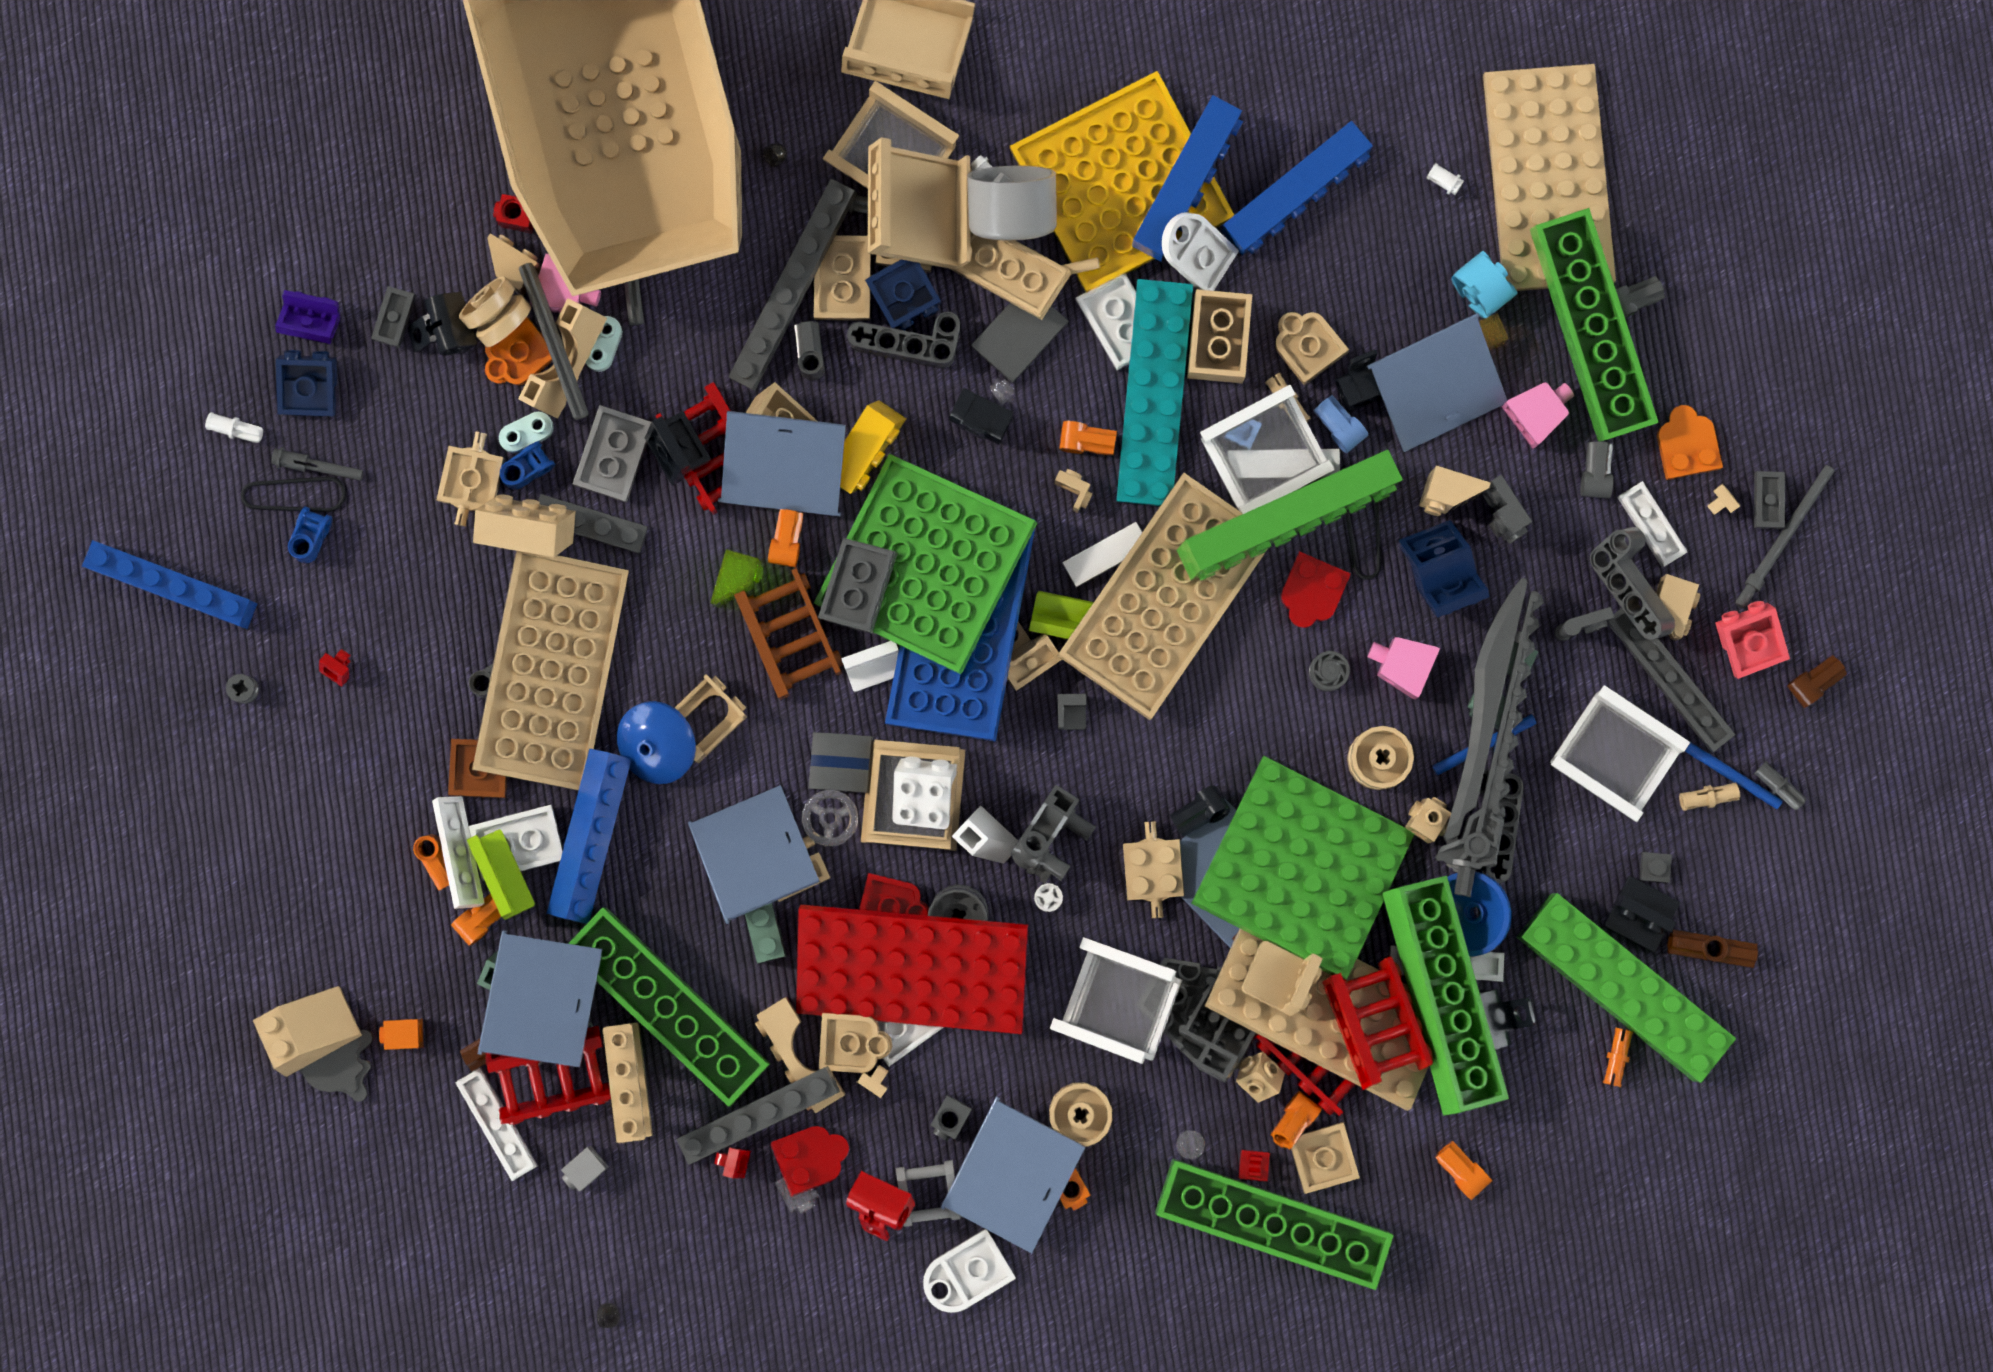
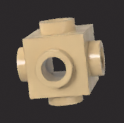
M1435 797L1423 799L1421 802L1417 800L1408 813L1411 818L1405 828L1423 841L1432 843L1438 835H1444L1451 812L1446 810L1447 805Z
M1262 1051L1252 1057H1246L1240 1063L1236 1082L1259 1103L1280 1093L1285 1072Z

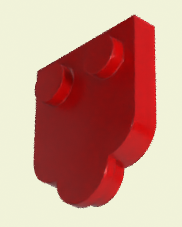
M1299 551L1281 592L1283 605L1290 609L1289 618L1291 622L1297 627L1306 628L1311 626L1315 620H1328L1336 610L1351 573Z
M868 873L859 910L928 916L929 907L926 903L920 901V892L915 885Z
M820 1126L804 1129L775 1140L770 1144L791 1197L834 1181L841 1171L840 1162L847 1157L849 1152V1145L844 1137L838 1134L829 1135L827 1130Z

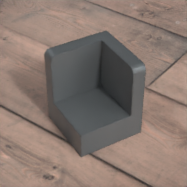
M1058 694V730H1084L1086 728V694Z

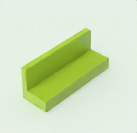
M1038 591L1029 631L1069 639L1094 602Z
M498 829L481 838L475 835L466 839L497 909L504 920L535 906L534 899L502 830Z

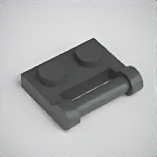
M1608 607L1569 619L1555 628L1554 636L1559 641H1566L1571 636L1577 635L1580 630L1585 629L1586 634L1599 631L1608 626L1607 621L1614 618L1612 609Z

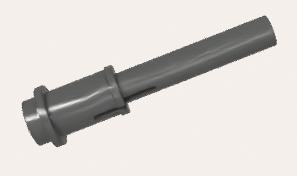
M280 447V449L275 448L272 454L271 464L276 465L277 469L285 467L306 472L308 469L359 481L363 478V470L310 459L308 454L304 455L286 451L284 447ZM297 461L315 464V465H317V467H316V466H311V465H308V464L298 463Z

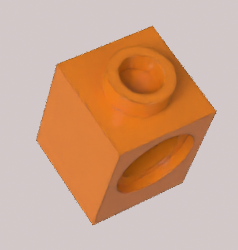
M423 1019L383 1021L384 1027L379 1029L380 1043L384 1044V1050L424 1047Z
M1076 1167L1069 1181H1074L1079 1185L1078 1193L1071 1197L1062 1193L1060 1197L1064 1208L1068 1209L1071 1207L1073 1211L1087 1204L1086 1198L1091 1196Z

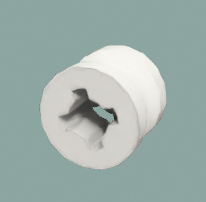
M1047 883L1041 885L1036 890L1034 900L1039 909L1051 912L1060 907L1063 895L1058 886Z

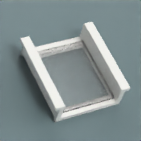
M1291 385L1200 432L1203 445L1235 506L1242 514L1285 496L1335 470L1331 461L1326 460L1293 397L1295 392Z
M1604 685L1594 695L1550 763L1551 766L1635 822H1638L1643 814L1641 810L1677 756L1685 751L1690 742Z
M1083 937L1079 948L1088 951L1063 1020L1053 1018L1050 1029L1142 1064L1144 1059L1153 1061L1182 980L1174 977L1176 974L1175 970Z

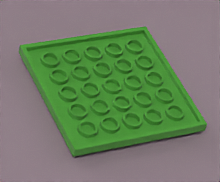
M889 454L846 538L897 553L873 633L961 675L1037 522ZM835 562L814 601V604L820 608Z
M1263 756L1191 904L1302 959L1307 958L1313 953L1323 958L1319 966L1322 971L1330 975L1341 973L1343 979L1347 980L1384 901L1382 893L1389 890L1414 833Z

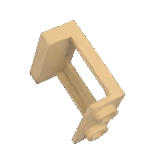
M707 674L704 676L705 679L675 707L686 718L710 696H720L728 704L729 710L725 719L696 745L694 760L698 764L747 718L743 713L746 707L736 696L730 699L723 692L727 687L716 676L711 679Z

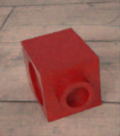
M502 194L500 202L496 201L493 217L496 218L498 225L502 228L533 234L534 227L518 198ZM520 208L521 214L515 219L508 218L511 209Z

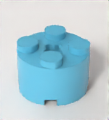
M1481 251L1451 277L1462 298L1466 296L1471 302L1468 306L1484 319L1491 316L1518 294L1515 287L1505 278L1508 276L1506 269L1499 262L1493 264L1490 257L1484 251Z

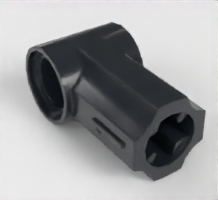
M1213 785L1202 789L1196 794L1194 801L1170 814V817L1182 837L1207 822L1215 823L1222 820L1230 813V808L1217 786Z

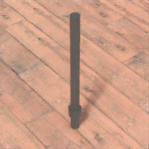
M1824 466L1755 573L1749 575L1744 583L1746 585L1735 602L1738 607L1745 609L1754 593L1761 590L1765 583L1764 578L1835 472L1832 467Z

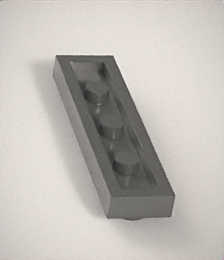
M540 494L539 505L560 504L566 506L567 510L575 511V535L637 554L641 553L648 531L647 526Z

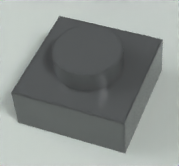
M1641 852L1639 881L1670 883L1672 854Z

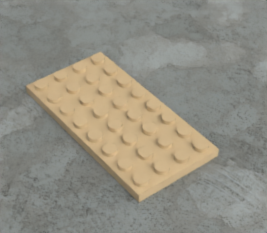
M1595 64L1485 72L1483 74L1500 262L1508 272V276L1505 277L1506 280L1517 291L1548 289L1530 229L1535 225L1589 208L1613 283H1615L1616 276Z
M1183 473L1057 656L1148 720H1151L1265 554L1263 553L1252 559L1247 555L1237 566L1228 570L1222 566L1219 571L1215 572L1214 576L1200 581L1199 577L1190 580L1177 549L1186 539L1240 516L1242 513L1196 480Z
M516 551L472 770L579 790L589 749H594L629 570L559 555L549 557Z
M1239 929L1205 1007L1361 1087L1322 981L1332 975L1322 971L1319 980L1315 985H1311L1308 992L1312 996L1306 1009H1301L1290 1016L1242 991V984L1263 940ZM1356 959L1346 981L1379 970ZM1384 981L1353 991L1350 994L1353 1006L1357 1008L1390 997ZM1402 982L1404 989L1409 992L1408 985ZM1412 1003L1411 1007H1412V1010H1413V1012H1414V1015L1416 1016L1415 1011H1414V1007H1413V1003ZM1395 1008L1363 1018L1360 1024L1363 1032L1370 1035L1400 1025V1021ZM1405 1035L1371 1046L1370 1051L1374 1061L1381 1062L1408 1053L1411 1050ZM1414 1062L1382 1073V1082L1366 1090L1408 1111L1412 1108L1428 1067L1419 1071Z

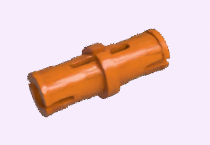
M1615 1027L1611 1052L1607 1053L1609 1062L1603 1083L1611 1085L1612 1076L1616 1074L1613 1086L1621 1087L1626 1062L1629 1063L1630 1059L1627 1055L1634 1032L1626 1030L1624 1040L1621 1041L1623 1029Z

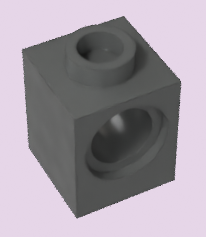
M947 1094L930 1125L935 1128L933 1133L946 1141L950 1137L956 1139L972 1108ZM947 1111H952L958 1116V1123L953 1127H947L942 1123V1115Z

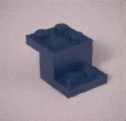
M1451 520L1399 540L1401 550L1411 563L1417 590L1437 618L1451 614L1453 611L1468 605L1476 604L1489 597L1488 588L1477 575L1471 547Z

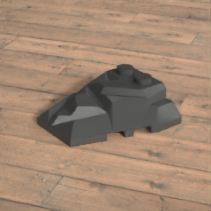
M1164 958L1160 965L1175 970L1176 974L1174 977L1181 979L1182 982L1163 1033L1199 1070L1226 1083L1234 1070L1239 1068L1257 1033L1205 1007L1222 967L1217 966V969L1200 967V963ZM1155 977L1152 978L1137 1004V1007L1152 1022H1154L1168 983Z

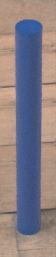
M1530 714L1524 717L1523 721L1512 729V733L1516 735L1537 724L1534 716ZM1498 732L1492 735L1490 748L1495 746ZM1468 747L1433 765L1432 768L1435 774L1438 776L1465 762Z
M1690 742L1685 749L1686 753L1732 782H1736L1737 785L1775 809H1778L1782 804V799Z

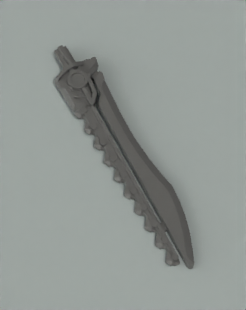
M1525 578L1518 581L1497 612L1479 653L1474 671L1473 716L1467 756L1448 826L1443 836L1447 845L1440 847L1435 857L1436 861H1444L1446 864L1459 866L1454 894L1459 896L1471 897L1475 871L1497 863L1504 824L1503 817L1506 815L1505 809L1499 804V801L1510 792L1509 784H1506L1503 777L1514 768L1513 760L1507 755L1518 745L1517 736L1512 733V729L1523 721L1521 712L1519 713L1516 710V706L1527 697L1526 690L1520 686V683L1531 674L1530 666L1524 660L1535 651L1534 642L1528 638L1539 627L1538 618L1536 619L1533 616V612L1544 603L1542 595L1536 591H1531L1521 632L1517 631L1528 583ZM1518 643L1481 807L1478 811L1467 817L1461 838L1458 840L1457 836L1460 833L1465 814L1477 805L1513 644Z

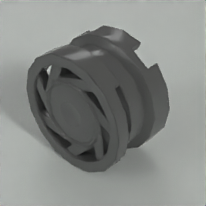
M1325 651L1312 660L1308 675L1311 683L1321 691L1331 692L1339 689L1346 683L1349 678L1350 667L1342 654L1336 651Z

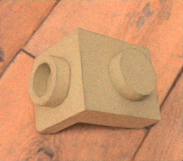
M1067 469L1066 472L1060 470L1055 479V485L1079 495L1073 511L1078 513L1080 507L1086 509L1093 494L1088 492L1090 484L1081 480L1082 475L1075 471Z

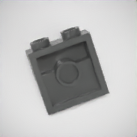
M1499 475L1490 481V487L1485 491L1483 497L1490 508L1495 507L1497 510L1489 517L1491 521L1489 524L1490 529L1497 538L1501 537L1503 541L1507 540L1511 544L1528 532L1526 527L1532 521L1503 476Z

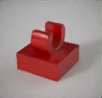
M342 649L334 658L325 653L319 660V672L343 687L349 679V668L347 666L351 662L349 660L351 655Z
M729 1147L728 1154H716L714 1164L724 1166L723 1176L744 1179L751 1151L743 1148Z
M1241 1149L1238 1178L1268 1181L1270 1152Z

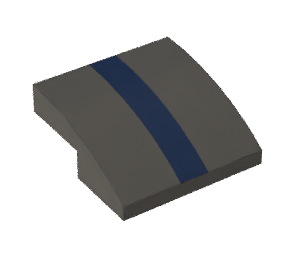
M813 732L809 789L869 793L874 737Z

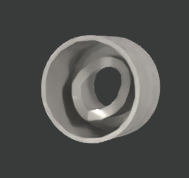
M997 166L974 170L967 174L969 229L976 236L992 240H1025L1043 237L1055 230L1057 226L1056 172L1054 170L1037 166Z

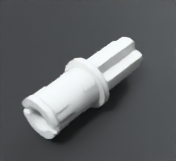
M210 412L206 420L205 428L207 430L226 434L230 439L237 437L259 443L263 437V428L241 422L238 417L231 419Z

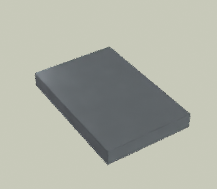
M1009 303L974 341L971 347L1013 384L1069 321L1052 306L1041 320Z
M843 538L818 618L872 634L897 553L892 550Z

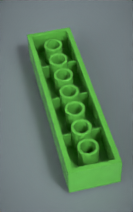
M1587 208L1535 225L1530 229V233L1597 440L1600 442L1659 423L1590 209Z
M1386 450L1190 537L1181 544L1177 552L1190 580L1199 577L1200 581L1214 576L1215 572L1219 571L1222 566L1228 570L1240 564L1247 555L1252 559L1265 553L1266 549L1272 546L1271 544H1274L1275 547L1282 546L1291 541V538L1295 537L1298 532L1300 536H1304L1316 530V527L1321 525L1323 521L1325 525L1339 520L1340 516L1347 513V510H1349L1350 514H1353L1365 508V505L1372 502V499L1377 503L1391 496V493L1397 490L1396 485L1403 479L1389 450Z
M1447 876L1383 892V898L1414 1011L1422 1024L1421 1033L1424 1041L1432 1050L1433 1065L1430 1066L1443 1116L1465 1112L1509 1099Z
M1551 893L1516 936L1523 944L1630 1031H1633L1635 1035L1693 1082L1701 1083L1736 1040L1732 1034L1558 893Z
M602 907L568 943L602 949L597 982L728 1107L732 1106L771 1064L609 909Z
M1174 1158L1172 1159L1155 1214L1159 1217L1374 1290L1377 1289L1394 1236L1392 1233Z

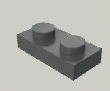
M390 286L387 287L371 337L373 341L400 348L416 299L414 293Z
M1756 471L1754 473V528H1785V472Z

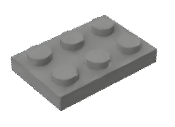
M599 405L573 485L627 503L647 445L645 435L651 422Z

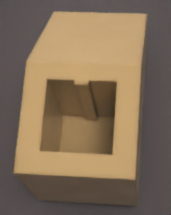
M490 233L487 239L496 277L505 276L514 286V291L524 296L527 290L519 267L526 263H532L538 274L541 270L540 265L536 262L538 257L526 249L520 252L513 248L514 243L507 237L500 234L497 238Z
M1666 574L1660 578L1656 594L1675 620L1674 631L1669 634V637L1677 641L1683 635L1687 636L1690 630L1692 620L1688 618L1691 609L1697 607L1700 599V593H1697L1699 584Z

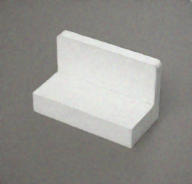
M889 641L841 658L854 692L894 678L899 652L896 643Z

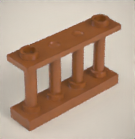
M797 568L791 570L795 580L756 597L751 595L748 597L745 590L734 594L779 700L790 696L788 689L792 688V684L832 667L838 676L842 674L839 667L844 666L839 651L832 652L806 590L811 588L805 573L799 575ZM800 590L806 606L766 623L758 621L755 612L759 611V607ZM811 616L817 629L816 632L779 648L775 646L769 647L766 638L770 636L771 632ZM822 641L828 657L792 673H780L777 663H780L782 658Z

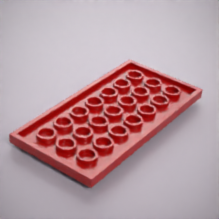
M800 905L798 911L796 1013L822 1016V1013L851 1014L872 1017L875 1021L1022 1034L1028 925Z

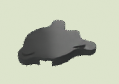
M361 1030L362 1036L298 1071L302 1073L311 1086L320 1091L344 1092L353 1098L354 1101H364L368 1096V1090L364 1085L363 1079L370 1071L371 1063L368 1060L361 1059L360 1054L373 1042L372 1032Z

